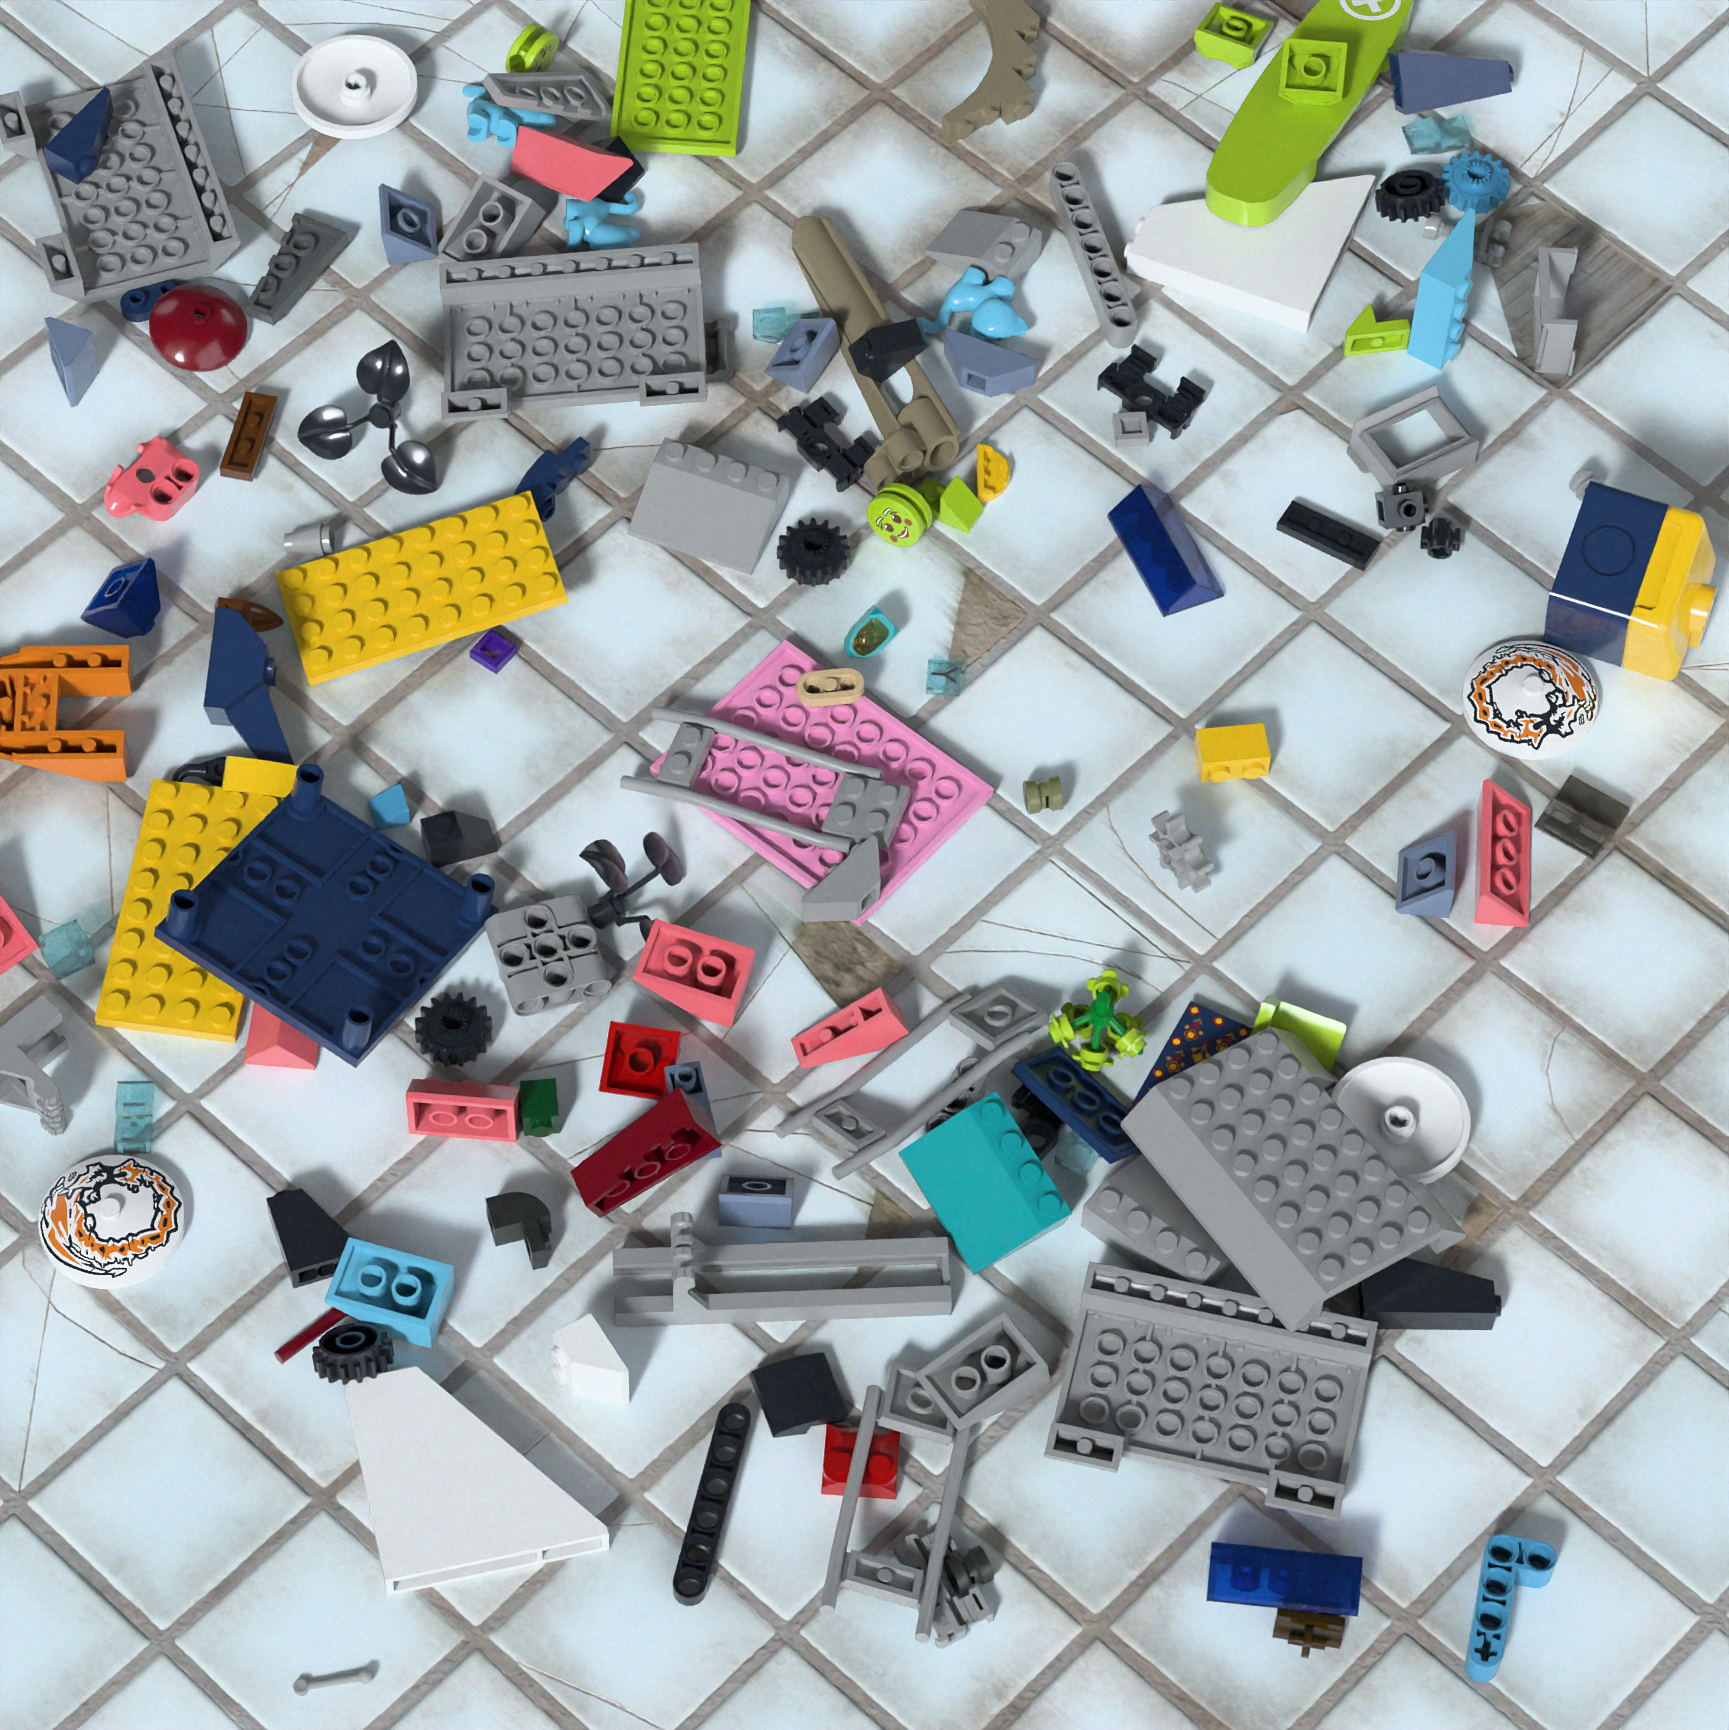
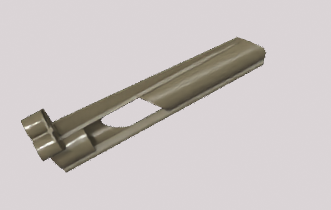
M813 216L798 218L792 232V250L824 317L832 318L836 322L841 342L839 344L841 353L885 441L882 445H878L875 448L876 452L866 461L863 469L878 493L883 486L889 483L909 485L921 478L927 471L937 473L944 470L954 461L958 454L959 442L957 436L961 432L916 358L904 366L913 385V396L911 402L907 405H899L893 401L881 382L857 372L848 347L870 329L894 324L831 220L828 217L818 218Z

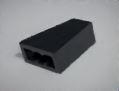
M302 1188L293 1191L283 1190L276 1193L273 1197L266 1198L269 1218L293 1289L333 1277L348 1238L351 1236Z

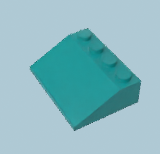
M997 1091L963 1109L898 1153L973 1276L1064 1225L1072 1215V1211Z

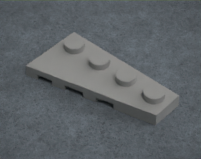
M585 71L487 74L483 81V85L490 93L492 99L500 106L611 123L613 110Z

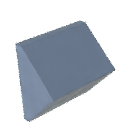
M382 183L378 187L381 236L389 265L435 259L438 256L435 206Z
M47 317L44 319L51 359L72 408L79 404L99 373L93 333L62 320Z
M832 318L796 320L764 372L768 376L808 395L841 343L836 322Z
M1455 831L1448 832L1399 852L1395 910L1398 913L1449 918L1455 890L1458 835Z
M722 1174L719 1191V1226L791 1229L794 1178Z

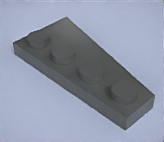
M295 212L291 220L293 225L290 231H285L280 240L282 246L277 255H272L268 263L269 270L266 276L260 278L245 306L248 315L274 326L349 242L347 232Z

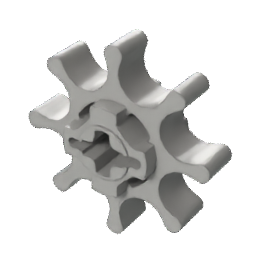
M1165 810L1151 818V823L1157 831L1150 834L1149 839L1159 849L1161 867L1163 869L1168 868L1177 877L1178 887L1183 890L1191 885L1194 893H1198L1210 886L1212 883L1206 873L1212 870L1214 865L1203 854L1202 837L1199 834L1194 835L1185 826L1184 816L1179 813L1171 818L1169 812Z

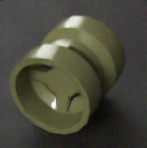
M1058 776L1047 777L1045 781L1037 782L1034 779L1023 781V798L1029 815L1037 814L1042 809L1047 808L1052 811L1063 809V791Z

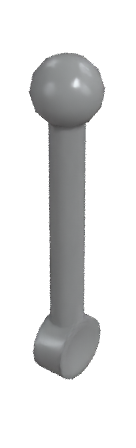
M363 1669L359 1674L313 1682L298 1679L294 1682L293 1688L297 1695L304 1696L312 1689L359 1681L363 1684H368L373 1679V1673L368 1669Z

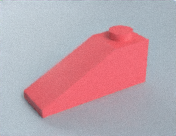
M879 987L791 1039L800 1066L805 1069L880 1051L910 1032L900 1007Z

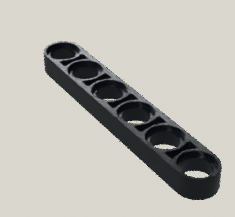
M740 1403L726 1404L718 1413L673 1577V1595L680 1604L685 1606L699 1604L705 1598L751 1430L750 1411L745 1405ZM737 1414L744 1418L745 1423L738 1429H731L725 1425L724 1420L729 1415ZM721 1447H730L736 1452V1456L731 1461L726 1462L719 1460L715 1453ZM720 1479L727 1484V1489L721 1494H712L707 1490L706 1486L711 1480ZM711 1512L718 1517V1522L712 1527H703L698 1523L697 1519L702 1513ZM701 1545L709 1550V1555L704 1560L696 1561L689 1557L688 1552L692 1547ZM694 1579L701 1587L694 1594H685L679 1589V1585L683 1580Z

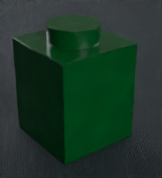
M556 1078L520 1081L524 1136L547 1137L551 1134L560 1133Z

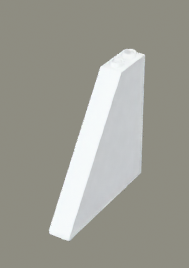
M1369 174L1309 183L1283 213L1273 222L1263 226L1250 227L1222 219L1210 211L1206 206L1205 199L1151 206L1146 218L1141 217L1138 221L1134 241L1129 240L1125 247L1123 257L1127 259L1126 272L1306 334L1372 199L1376 176Z
M405 1366L395 1367L388 1372L376 1374L377 1378L372 1379L367 1376L363 1378L362 1383L350 1380L347 1385H344L387 1596L609 1550V1533L606 1525L417 1366L410 1368Z

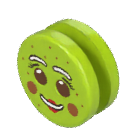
M535 22L528 25L517 37L507 55L505 62L506 72H545L558 49V36L551 31L545 32V28L539 23Z
M889 483L883 486L868 504L867 518L872 529L883 540L894 546L910 547L916 544L922 534L930 527L932 512L927 501L916 490L905 484Z

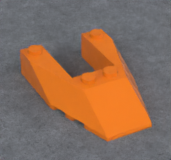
M130 645L24 646L20 648L18 653L0 657V758L91 782L127 781L129 752L125 730H57L59 697L132 696L133 664Z

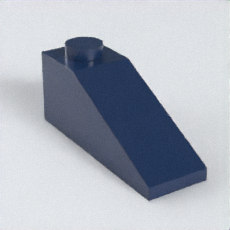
M104 87L44 147L48 168L77 185L86 176H90L99 163L114 111L110 89Z

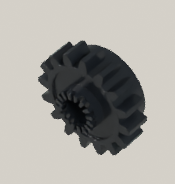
M1406 170L1392 174L1380 184L1381 189L1375 191L1377 212H1380L1382 218L1389 216V221L1391 222L1396 219H1401V223H1405L1408 219L1418 222L1419 217L1430 218V212L1439 213L1440 207L1445 206L1444 184H1440L1439 178H1435L1431 173L1422 170Z
M811 518L809 525H805L802 520H798L797 529L787 526L786 535L779 536L777 559H779L780 570L786 569V577L788 579L793 578L799 585L805 584L812 587L822 584L828 585L829 581L841 577V570H847L850 546H848L847 535L840 536L839 526L832 529L828 528V520H825L821 525L816 524L815 518Z
M446 992L444 993L443 1001L439 1002L436 998L432 997L430 999L431 1008L425 1006L420 1008L421 1017L415 1018L416 1043H420L422 1055L430 1054V1061L432 1063L439 1061L444 1063V1067L449 1065L463 1067V1064L466 1062L477 1061V1055L480 1052H487V1042H492V1018L487 1016V1007L485 1005L477 1007L476 997L473 996L468 1001H465L463 993L459 992L456 999H451L449 993Z
M349 1323L337 1326L327 1331L320 1338L319 1346L312 1348L314 1371L318 1372L320 1379L328 1377L329 1383H334L337 1380H342L343 1385H347L350 1380L362 1383L364 1377L377 1378V1371L386 1372L388 1371L387 1365L394 1363L392 1339L388 1338L387 1332H381L378 1327L367 1323Z

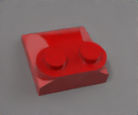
M610 1021L599 1092L661 1101L668 1095L664 1067L677 1065L681 1051L682 1033Z
M826 1425L821 1494L844 1495L859 1426ZM874 1427L859 1497L896 1499L900 1444L899 1431Z

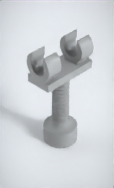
M1430 213L1431 217L1427 218L1423 238L1435 240L1438 236L1442 235L1448 237L1455 228L1454 225L1452 227L1450 224L1449 226L1448 224L1445 225L1441 215ZM1488 217L1484 232L1479 234V232L1476 233L1474 231V244L1480 246L1476 259L1477 263L1482 264L1483 261L1491 267L1501 266L1505 249L1498 244L1487 245L1489 238L1497 243L1508 242L1512 228L1509 222L1504 220L1494 221V218Z

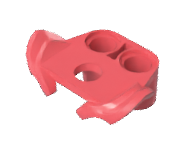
M156 436L147 442L140 443L135 448L143 455L125 473L123 466L120 464L115 468L104 494V503L111 516L123 518L137 512L155 521H167L194 496L200 474L198 465L195 461L188 459L187 455L161 436ZM141 469H149L155 474V479L150 483H143L139 481L136 473ZM177 477H186L190 481H181ZM157 498H164V499H166L168 502H166V503H161V502H158L156 499H157Z

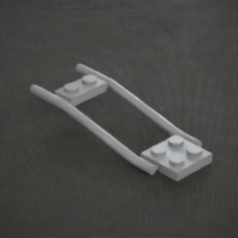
M654 706L652 719L680 724V727L657 775V782L623 775L620 780V788L686 802L818 847L850 853L854 842L863 843L872 834L878 838V848L888 850L911 797L910 787L883 782V769L850 763L721 719L660 706ZM715 732L843 774V779L821 827L822 832L819 833L693 791L694 783L715 739Z
M1003 982L974 999L966 992L934 1011L909 1031V1034L899 1039L832 1094L774 1127L775 1133L782 1139L813 1121L814 1127L853 1154V1156L832 1168L833 1176L837 1180H841L896 1148L1002 1061L1031 1045L1033 1040L1030 1034L1049 1023L1048 1012ZM947 1019L951 1026L991 1052L889 1135L885 1134L884 1129L844 1102Z
M892 1360L888 1368L884 1391L877 1385H869L866 1390L861 1421L831 1548L820 1611L826 1615H831L835 1612L840 1584H842V1588L912 1609L918 1606L920 1609L915 1640L926 1643L930 1639L938 1587L972 1425L958 1431L915 1378L914 1374L921 1369ZM875 1421H878V1426L949 1446L950 1443L954 1444L926 1575L923 1574V1570L852 1549L850 1553L846 1552Z

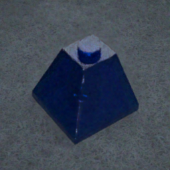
M149 557L113 568L80 618L88 624L125 639L148 634L155 626L156 622L154 619L161 610L155 561Z

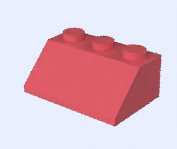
M432 1077L412 1079L406 1091L409 1134L516 1142L521 1110L520 1087H512L505 1083L495 1085L477 1084L469 1080L449 1082Z

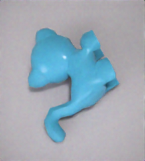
M466 85L463 87L462 92L464 96L475 97L469 103L466 110L469 125L467 137L471 141H485L489 134L492 133L497 136L498 145L509 148L516 143L520 125L542 129V127L557 124V118L553 114L503 107L489 102L492 97L485 87Z
M632 191L625 193L624 198L627 204L605 202L599 198H593L588 203L579 199H566V216L563 218L564 230L569 231V236L566 238V249L578 250L582 247L583 242L589 243L590 251L633 248V244L640 240L641 233L631 225L622 226L605 222L609 214L628 217L639 210L637 195Z
M972 267L966 268L962 277L949 289L944 303L938 311V319L936 321H929L922 316L917 318L924 332L936 334L947 328L951 313L974 312L972 315V327L968 331V335L983 341L1000 342L1013 336L1025 335L1028 329L1026 322L1017 315L1011 304L1015 294L1014 283L1005 277L997 276L991 284L987 285L984 272Z

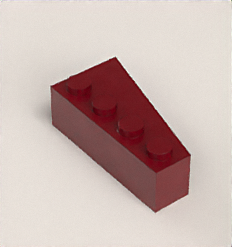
M677 1087L591 1156L583 1160L570 1173L585 1206L601 1218L722 1146V1143L707 1111L680 1087Z

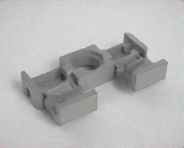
M935 1532L922 1537L921 1544L916 1534L906 1536L905 1543L899 1545L898 1541L890 1544L887 1549L889 1558L896 1556L899 1564L923 1570V1574L926 1575ZM949 1534L944 1559L954 1555L962 1558L953 1538ZM940 1578L932 1626L938 1638L934 1639L937 1648L943 1649L965 1638L967 1635L966 1626L969 1628L985 1619L989 1623L994 1621L993 1613L978 1585L968 1590L969 1595L959 1600L955 1596L951 1602L950 1595Z

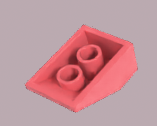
M655 919L633 975V980L699 1019L732 1028L753 973L756 949Z

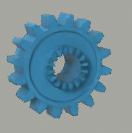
M1475 151L1471 157L1466 152H1462L1460 160L1452 156L1450 164H1444L1440 178V184H1444L1445 197L1449 200L1448 204L1450 206L1453 205L1461 212H1467L1469 208L1475 210V214H1486L1493 208L1498 209L1500 202L1506 201L1511 179L1508 178V168L1501 169V160L1490 161L1491 154L1489 153L1483 158L1480 157L1478 151Z

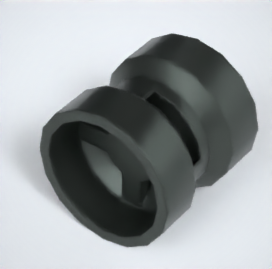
M981 1546L969 1549L962 1558L954 1555L944 1560L947 1577L958 1595L967 1592L972 1584L979 1583L984 1585L994 1580L990 1561Z

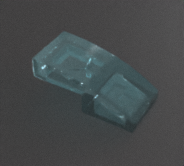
M1463 115L1434 124L1432 117L1401 127L1409 150L1413 155L1440 154L1474 146Z
M785 307L753 309V339L781 345L796 320L819 319V312L786 315Z
M118 1081L115 1102V1153H151L154 1081Z
M1072 1130L1056 1153L1054 1163L1086 1179L1097 1159L1102 1157Z

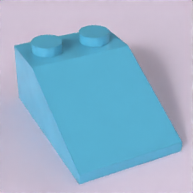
M349 1237L324 1300L326 1304L364 1323L374 1325L380 1331L387 1332L388 1335L398 1340L432 1349L455 1289L454 1267L450 1264Z

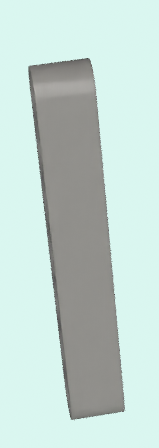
M1059 161L1051 169L1050 197L1107 342L1115 348H1127L1133 344L1135 339L1136 312L1079 168L1073 162Z

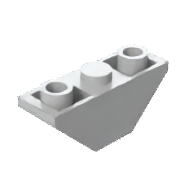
M872 834L863 843L858 842L840 865L837 863L829 869L821 883L817 886H811L802 897V919L806 922L857 920L880 899L881 877L878 838Z

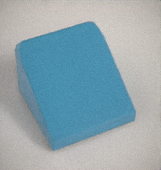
M401 784L392 786L368 801L376 830L381 831L410 824L409 809Z

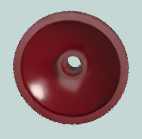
M186 284L169 290L155 303L149 319V334L157 352L172 365L188 371L207 372L228 365L240 354L246 342L247 321L241 306L228 293L210 285ZM196 314H201V315H204L205 317L202 318V319H199V318L195 317V315H196Z

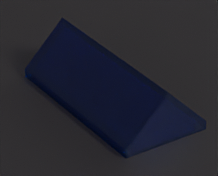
M1139 484L1108 513L1107 518L1163 617L1224 597V591L1168 493Z
M1211 1542L1208 1552L1206 1601L1358 1617L1363 1557Z

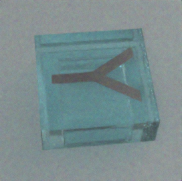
M928 659L926 694L959 696L962 662Z

